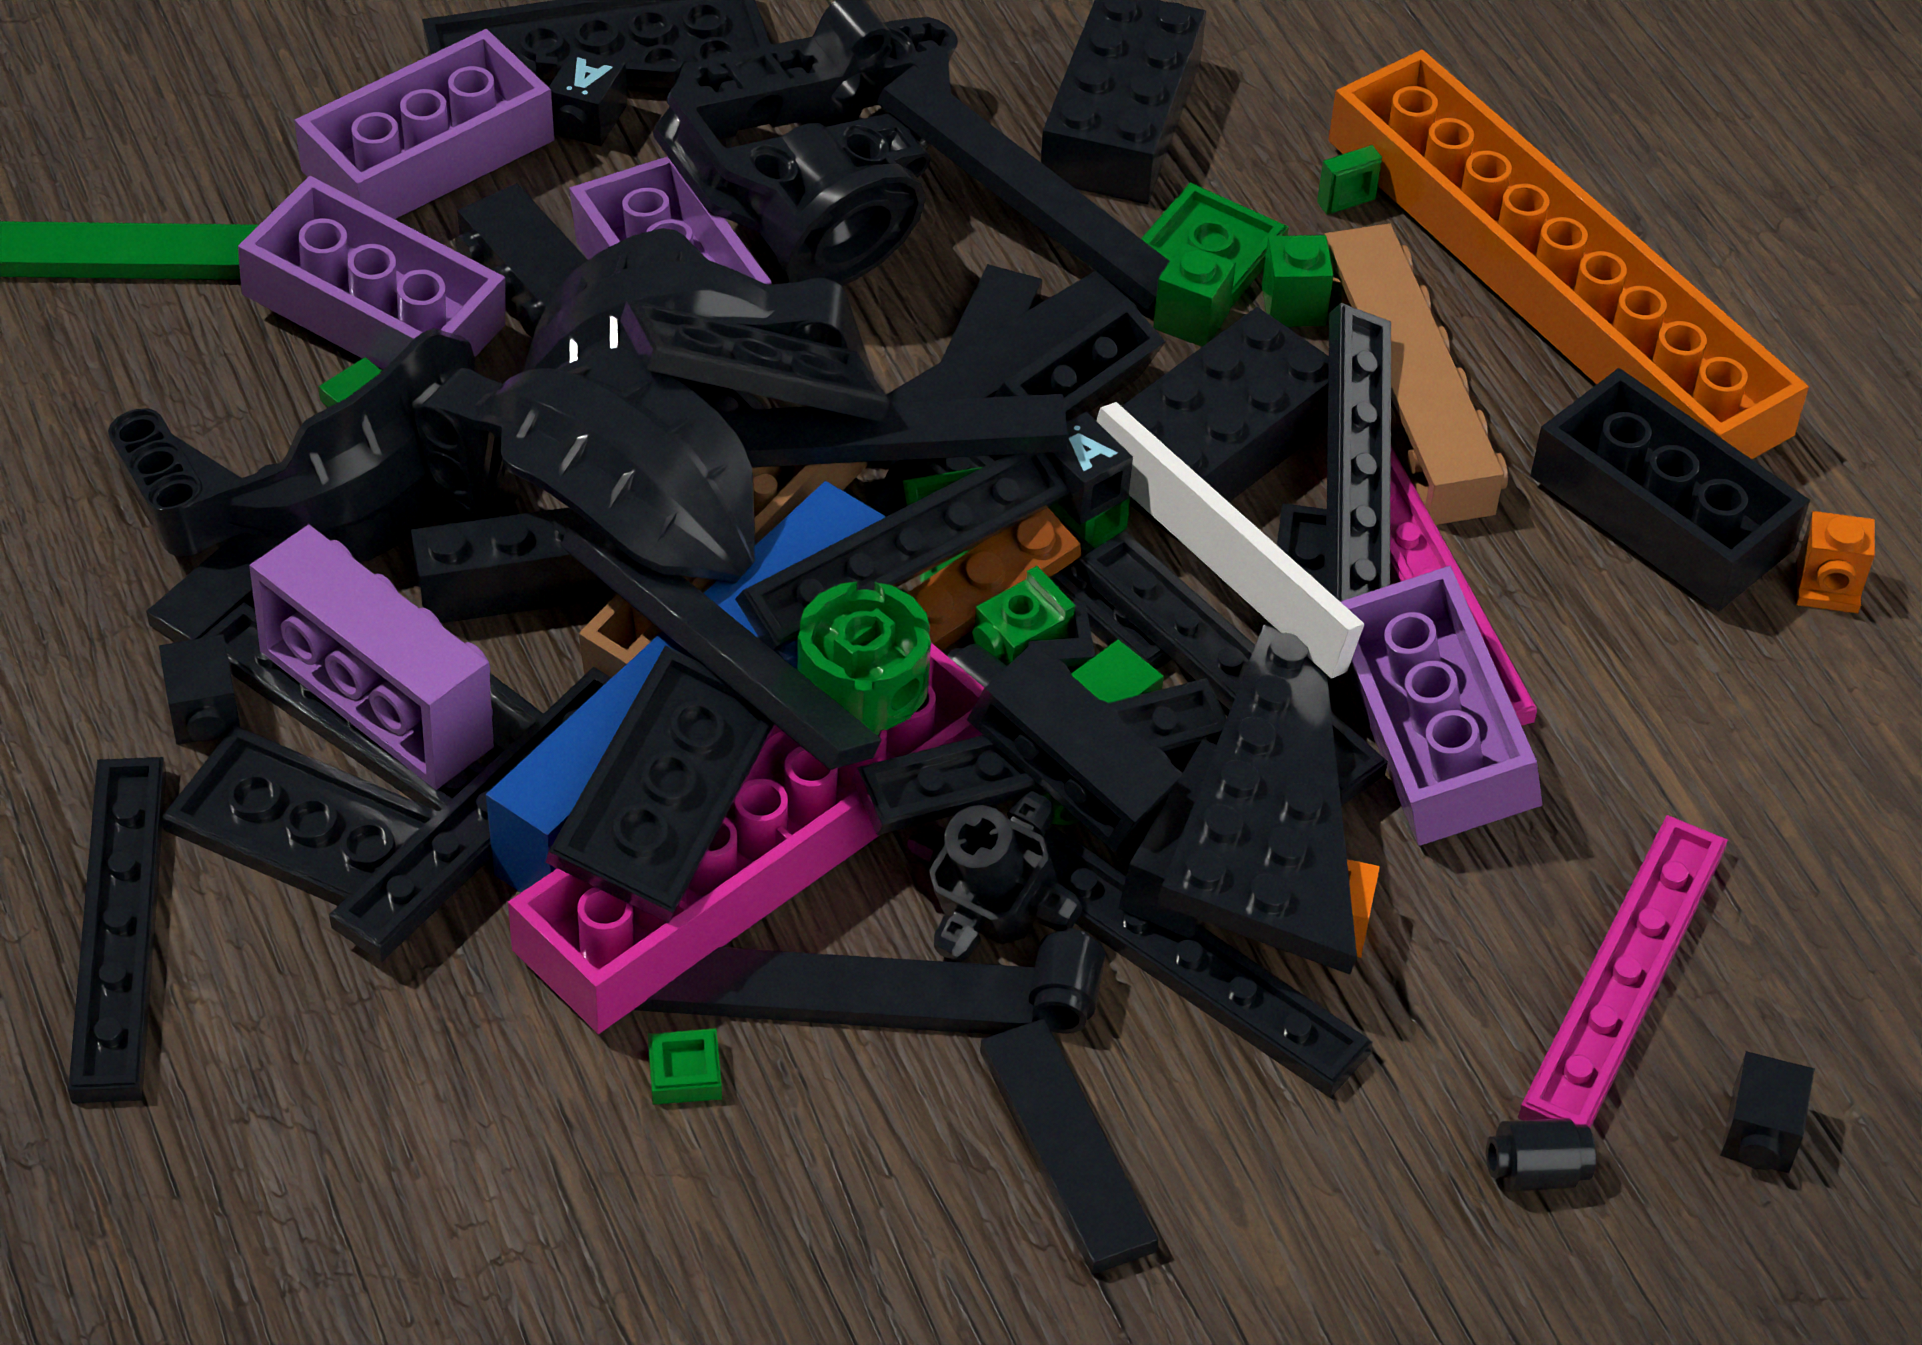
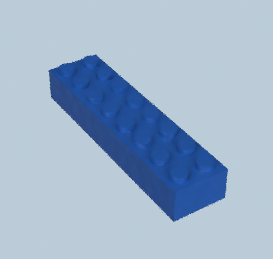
M824 481L755 545L754 564L735 584L717 580L704 594L759 638L735 600L742 590L885 518V516L836 486ZM663 631L486 794L494 875L520 893L557 869L545 863L548 852L665 645L698 661ZM797 639L775 652L798 670Z

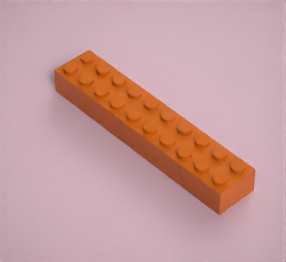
M1421 49L1336 90L1328 141L1342 154L1373 145L1382 156L1378 186L1596 385L1620 368L1751 459L1795 436L1809 386L1427 52Z

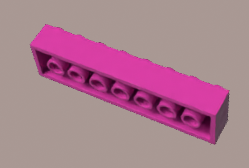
M931 643L929 687L924 703L910 719L888 730H881L878 737L882 740L873 759L832 770L825 767L775 725L669 923L560 869H556L508 901L512 951L597 1034H600L716 948L723 947L878 836L852 780L857 767L983 735L967 721V718L984 687Z

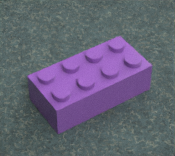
M487 29L294 120L301 171L307 177L312 176L393 219L409 213L554 141L551 89Z
M668 156L569 188L576 243L588 260L600 251L632 235L666 228L683 234L708 260L732 268L764 284L772 285L771 280L725 218L709 212L704 207Z
M312 176L303 181L238 245L242 295L362 359L366 357L381 369L387 367L415 337L429 329L436 328L463 336L470 342L476 357L505 326V277Z
M308 524L249 565L260 652L435 790L439 789L494 747L493 709L490 691L491 669L484 653L476 645L470 642H462L445 629L430 610L426 608L419 609L399 594L391 581L384 575L373 574L352 557L349 550L337 540L330 541Z
M1451 565L1341 601L1345 607L1364 623L1347 673L1380 754L1388 761L1387 771L1418 846L1542 806L1537 760Z

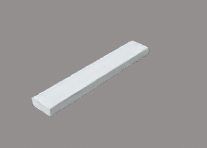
M1117 402L1100 407L1096 421L1133 456L1129 495L1279 632L1296 635L1308 647L1307 657L1331 679L1346 673L1362 633L1364 623Z

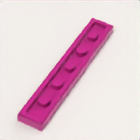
M1391 446L1390 578L1395 584L1451 565L1521 726L1534 723L1537 707Z
M1666 815L1521 1104L1518 1115L1519 1119L1570 1118L1574 1124H1586L1591 1128L1724 854L1728 839Z

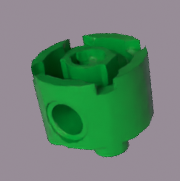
M857 582L841 583L819 593L803 611L798 636V671L878 736L881 730H888L910 719L927 698L931 650L930 625L927 613L911 595L892 585L875 582L874 591L867 589L857 590Z

